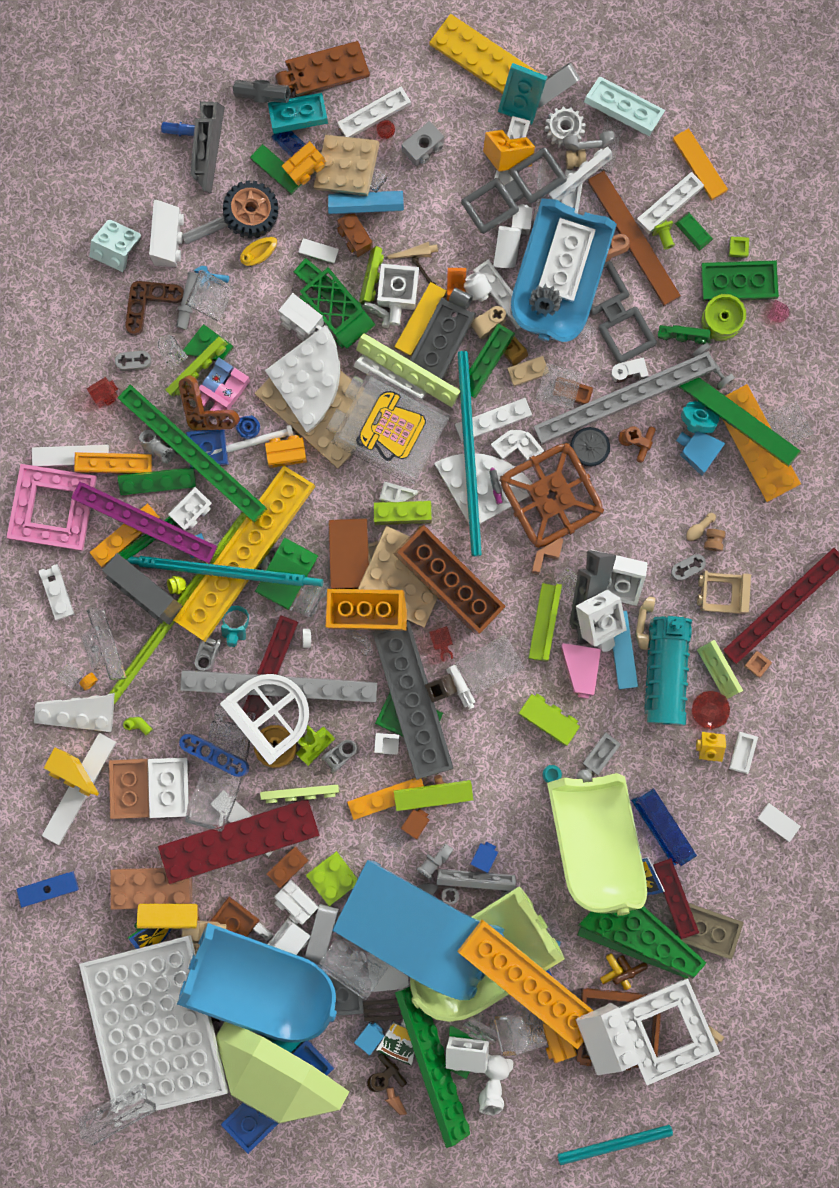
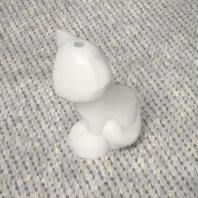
M488 1055L485 1075L489 1078V1081L479 1094V1112L494 1116L503 1110L504 1101L501 1097L502 1087L500 1081L506 1079L512 1071V1059H505L501 1055Z

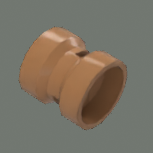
M707 529V541L704 544V549L722 552L724 547L722 541L725 538L726 532L718 529Z

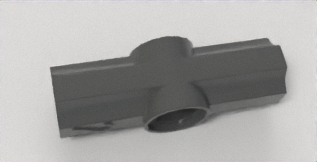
M235 80L233 85L235 97L249 98L260 103L269 101L287 103L291 94L289 86L271 84L267 80Z

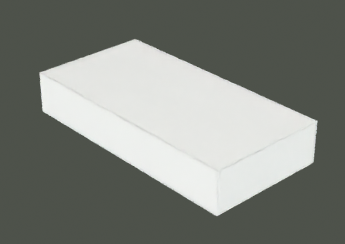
M738 732L729 766L730 770L744 774L749 773L758 740L757 736Z
M770 803L765 806L757 818L788 842L792 840L801 827Z

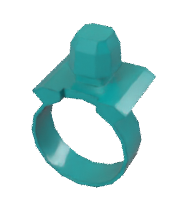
M231 606L222 618L221 634L224 638H227V646L235 647L238 640L246 639L249 614L241 606ZM237 610L243 612L248 618L243 626L233 629L225 624L224 617L229 612Z

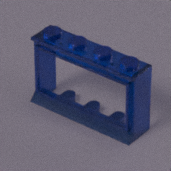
M654 788L647 789L631 800L668 859H672L674 866L679 864L681 867L697 856Z

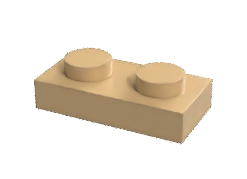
M543 356L507 368L513 387L549 375Z

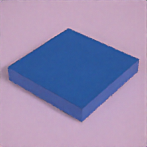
M225 429L186 432V435L205 452L210 451L207 454L220 466L229 465ZM222 448L221 452L211 455L214 450Z

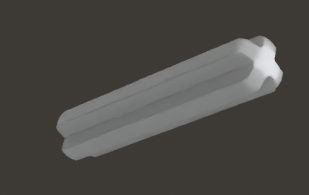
M222 216L182 234V238L185 244H189L227 227L228 224L225 223Z

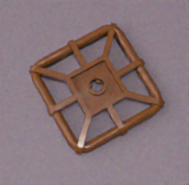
M568 443L556 445L537 456L533 455L529 457L528 461L508 470L503 476H500L499 481L514 510L513 514L519 519L534 547L540 548L567 534L571 535L575 533V530L596 520L604 512L602 502L589 479V473L585 472L578 456ZM561 452L556 471L545 477L539 463ZM567 454L580 478L567 484L561 473ZM533 467L539 481L528 485L513 480L511 477ZM583 482L595 506L577 501L570 488ZM509 485L527 490L533 503L521 508ZM549 490L556 493L555 500L547 498ZM571 506H576L592 513L571 524L564 510ZM536 507L542 518L537 536L524 515V512ZM558 514L564 528L543 539L547 520Z

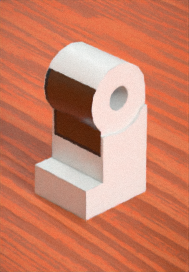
M644 357L619 363L613 367L611 372V378L616 383H622L626 379L639 376V380L649 376Z

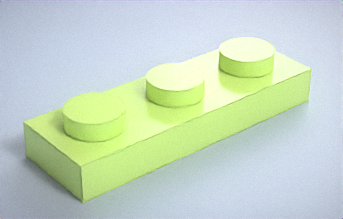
M715 640L697 649L725 700L743 691Z

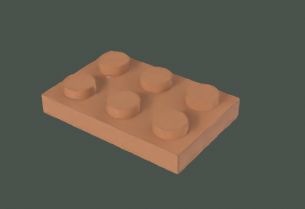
M147 759L109 760L110 819L149 817Z

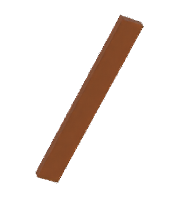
M605 171L588 179L589 185L609 218L617 223L616 229L619 234H624L629 238V250L663 306L680 298V293Z

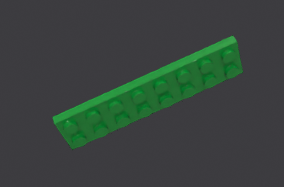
M409 985L396 991L395 995L445 1147H453L470 1135V1127L465 1119L463 1105L459 1100L457 1087L453 1082L450 1069L446 1068L444 1048L440 1043L437 1027L434 1025L431 1016L427 1015L420 1007H415L411 999L413 995Z

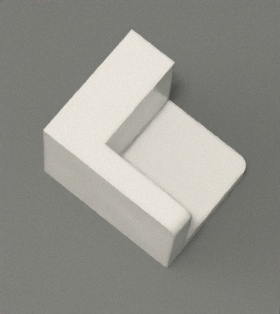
M376 733L374 753L397 755L399 735Z

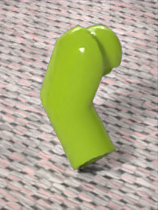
M129 717L123 722L124 729H140L145 736L153 730L141 717Z

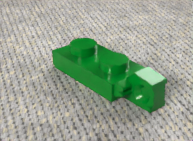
M660 325L658 331V338L666 341L670 338H675L679 342H687L689 340L704 345L711 343L712 339L711 331L707 329Z

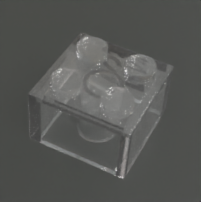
M526 1007L493 1016L502 1056H515L547 1045L542 1020Z

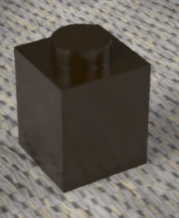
M450 674L425 684L432 703L457 692Z

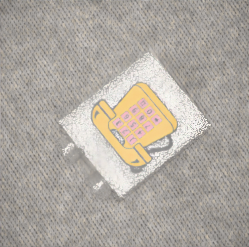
M371 371L367 373L364 380L354 375L344 396L353 400L346 413L336 409L326 428L335 433L330 443L410 486L413 485L451 415Z

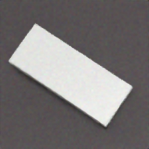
M304 238L299 249L300 254L335 264L339 251L337 248Z

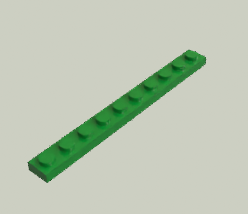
M131 384L119 395L118 399L254 523L267 510L257 498Z

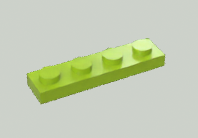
M218 337L165 390L171 396H179V381L188 375L197 379L199 377L198 373L202 369H207L213 363L212 359L216 355L220 356L226 350L225 346L228 343L223 338Z

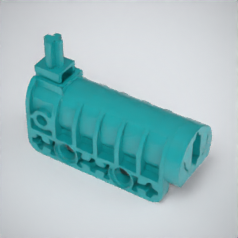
M660 616L650 620L648 644L650 650H648L646 686L648 687L645 691L644 709L645 714H647L648 724L686 726L687 713L685 712V705L688 699L686 697V687H688L687 672H689L688 658L690 657L688 651L692 635V619L677 616Z

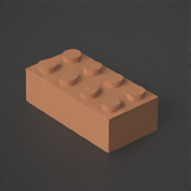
M164 868L110 870L111 910L138 909L139 904H192V877L169 885Z

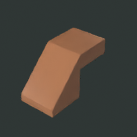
M562 538L536 552L531 573L539 575L543 557L559 559L563 543Z

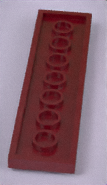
M304 799L160 845L158 850L170 885L318 837L320 834L309 800Z

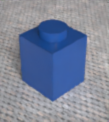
M485 842V844L480 843L470 864L488 873L498 854V851L495 850L496 846Z

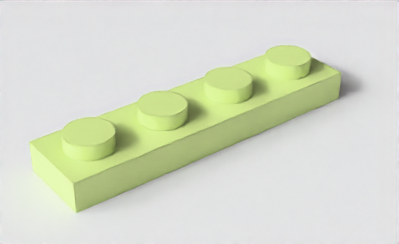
M339 785L260 792L261 800H266V803H277L279 798H285V802L297 801L299 796H304L305 800L316 799V795L324 794V798L336 797L335 793H339Z

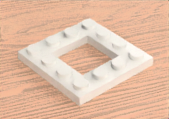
M688 978L619 1007L640 1062L637 1065L646 1085L720 1054ZM677 1006L692 1042L656 1057L641 1021Z

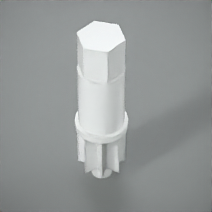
M456 665L449 667L446 670L451 675L458 692L457 695L460 697L464 707H468L469 710L474 708L473 703H475V700Z

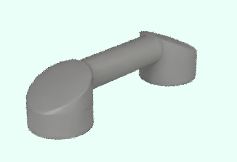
M606 131L599 135L600 140L579 142L577 135H569L563 138V143L566 148L574 151L604 148L615 140V135L613 131Z

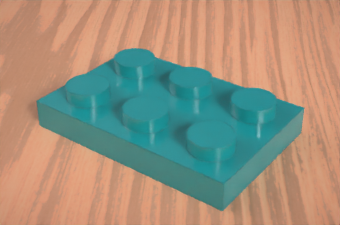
M512 63L498 112L510 117L514 116L529 120L530 125H532L548 76Z
M322 93L289 98L287 103L268 102L273 134L328 124Z

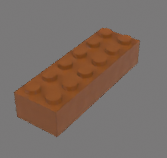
M425 525L419 526L393 553L474 634H480L506 607Z

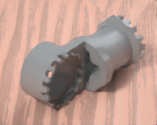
M145 430L139 435L142 447L153 456H158L163 463H168L172 460L173 455H175L174 449L166 447L164 442L156 437L154 431ZM147 437H153L152 441L150 442H144V439Z
M446 843L441 847L442 851L439 850L435 858L427 854V859L421 867L417 868L420 873H423L430 880L436 868L441 866L442 863L444 864L454 850Z

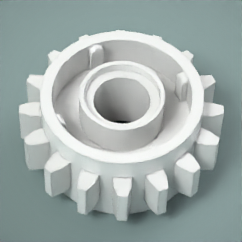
M562 107L561 110L556 108L554 114H549V119H546L545 122L547 125L545 132H549L547 139H552V145L556 143L558 148L564 146L563 138L569 135H577L578 141L581 142V136H584L585 131L583 129H585L586 124L582 123L584 117L578 115L579 111H573L572 107L569 109ZM567 125L570 129L563 130L561 126Z

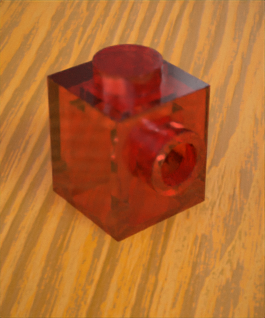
M106 377L86 388L99 408L105 404L106 406L111 405L116 401L115 398L118 397L115 392L118 390L113 380L108 381Z

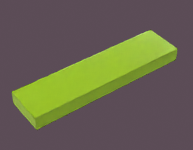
M471 780L394 790L396 811L474 801Z

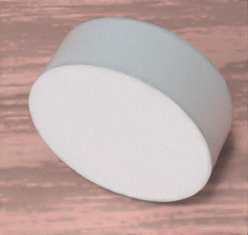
M302 629L303 648L311 647L310 629Z

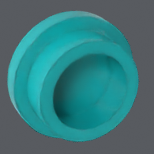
M549 765L543 770L542 776L544 781L549 783L561 779L562 772L559 767Z

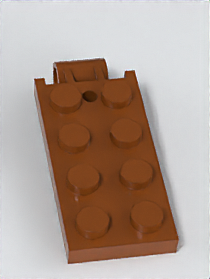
M359 41L285 60L289 71H281L275 75L277 84L289 86L291 93L295 90L296 96L299 97L370 77V72Z

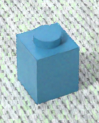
M369 1022L354 1043L370 1055L384 1038V1029L376 1022L374 1024Z

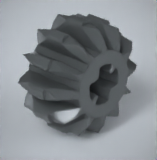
M546 284L543 288L538 285L536 290L531 292L529 299L532 311H537V315L542 313L545 317L548 313L553 316L555 311L560 309L562 301L561 296H559V290H554V286L548 288Z

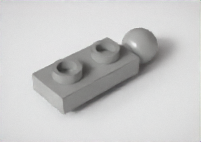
M605 732L582 764L587 768L577 773V779H582L583 783L591 782L592 773L594 772L596 775H599L621 744Z

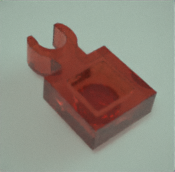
M448 627L430 631L429 635L434 650H441L440 658L442 662H445L443 658L445 653L450 654L451 659H453V653L448 649V646L453 645Z

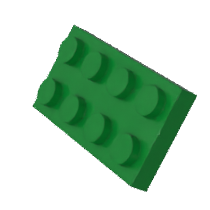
M777 260L701 263L702 301H710L715 296L721 294H730L739 300L778 299Z

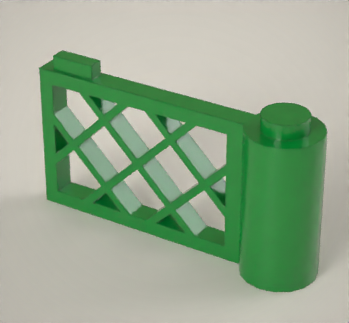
M329 267L300 290L302 295L299 297L306 304H310L314 310L323 316V321L336 335L337 339L335 341L342 349L344 347L346 349L351 347L364 333L366 334L376 325ZM329 273L333 278L332 286H323L322 278ZM312 287L318 288V298H310L306 292ZM322 288L332 289L331 300L321 299ZM335 289L344 291V301L334 300ZM320 301L330 302L329 313L320 311ZM333 303H343V314L332 313ZM346 304H354L358 308L353 315L345 314ZM332 316L342 317V324L336 329L331 324Z

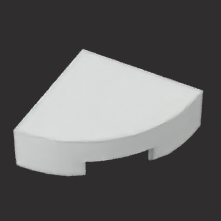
M260 922L253 928L258 935H262L267 941L274 936Z

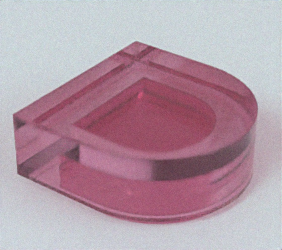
M775 300L767 318L778 323L784 322L790 314L788 306Z

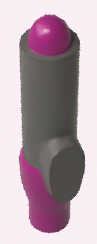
M491 467L489 474L496 504H502V491L497 470Z

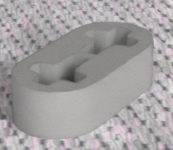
M146 351L119 353L115 358L116 366L122 371L147 369L152 363L151 356ZM141 356H144L146 359H148L144 362V364H141L140 361L135 360H140ZM124 357L128 361L132 360V362H127L126 366H123L121 363H119V361H122V358Z
M696 554L677 563L671 569V576L676 581H682L704 569L706 566L705 558ZM693 559L701 561L700 568L697 566L690 568L689 565L694 562ZM677 567L679 569L687 568V571L683 573V577L675 574Z

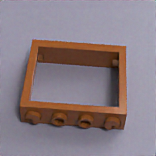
M582 988L581 1001L586 1005L587 998L632 1002L648 994ZM661 1013L652 1016L650 1043L656 1057H658ZM583 1042L576 1049V1061L580 1062V1065L592 1066L590 1056L583 1054Z

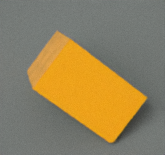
M503 130L485 133L483 152L498 172L509 170L534 154L535 146L527 137L509 139Z

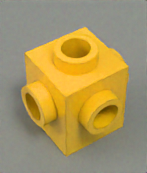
M702 732L701 738L696 741V751H699V759L723 761L726 749L725 735Z

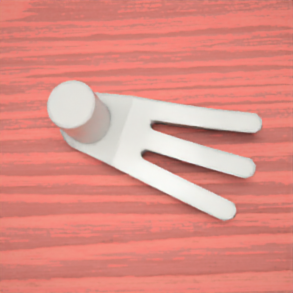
M365 302L362 306L363 310L383 318L382 327L389 328L390 313L375 304Z

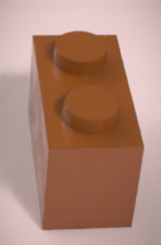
M295 846L267 875L279 888H282L310 860Z

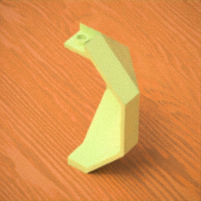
M224 1022L216 1035L230 1095L279 1124L339 1111L349 1094L347 1089L314 1066L245 1028Z

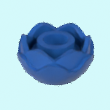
M252 415L243 416L240 418L236 430L241 437L251 439L258 435L260 423Z

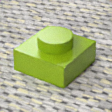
M731 236L729 239V257L747 258L749 256V238Z

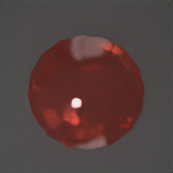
M706 691L696 697L691 711L698 725L707 729H715L726 724L730 714V706L724 695L715 691Z

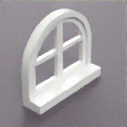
M276 674L256 676L245 682L220 702L221 706L269 765L302 737L309 720L308 702L302 690L290 679ZM275 684L284 687L290 693L273 706L258 686ZM253 689L270 708L254 722L250 720L237 703V701ZM295 698L299 707V719L295 729L292 730L278 711ZM275 714L289 731L290 735L273 748L259 731L258 727Z

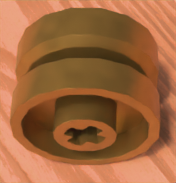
M270 725L260 731L272 747L290 735L289 731L280 725ZM298 742L280 755L271 765L268 764L255 746L254 752L257 759L263 765L271 768H283L295 759L298 752Z

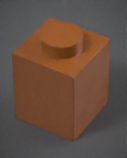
M420 808L417 811L413 809L401 829L415 839H418L430 821L427 818L429 814Z

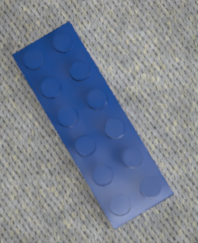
M309 1040L304 1041L292 1053L314 1066L326 1076L334 1069L331 1063ZM242 1103L221 1123V1126L249 1154L279 1123Z

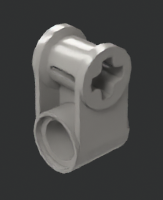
M208 638L206 642L200 640L195 659V666L199 671H211L213 669L222 644L221 639L214 640ZM202 659L209 660V665L206 668L199 666Z
M344 740L320 759L328 764L333 774L357 753V744L352 740ZM347 743L353 745V752L351 754H346L343 750L344 745Z

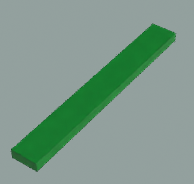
M700 377L678 386L789 467L801 453V450Z

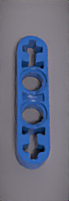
M185 734L180 738L179 745L182 750L233 776L241 777L249 772V764L246 760L194 734ZM190 738H191V742H192L193 744H195V745H196V744H199V745H198L197 747H195V746H188V747H187L188 743L185 742V741H186V739H190ZM205 745L210 748V754L207 757L201 752L202 747ZM221 754L227 757L225 765H221L218 762V757ZM231 763L235 765L242 764L243 771L237 772L238 768L230 766Z

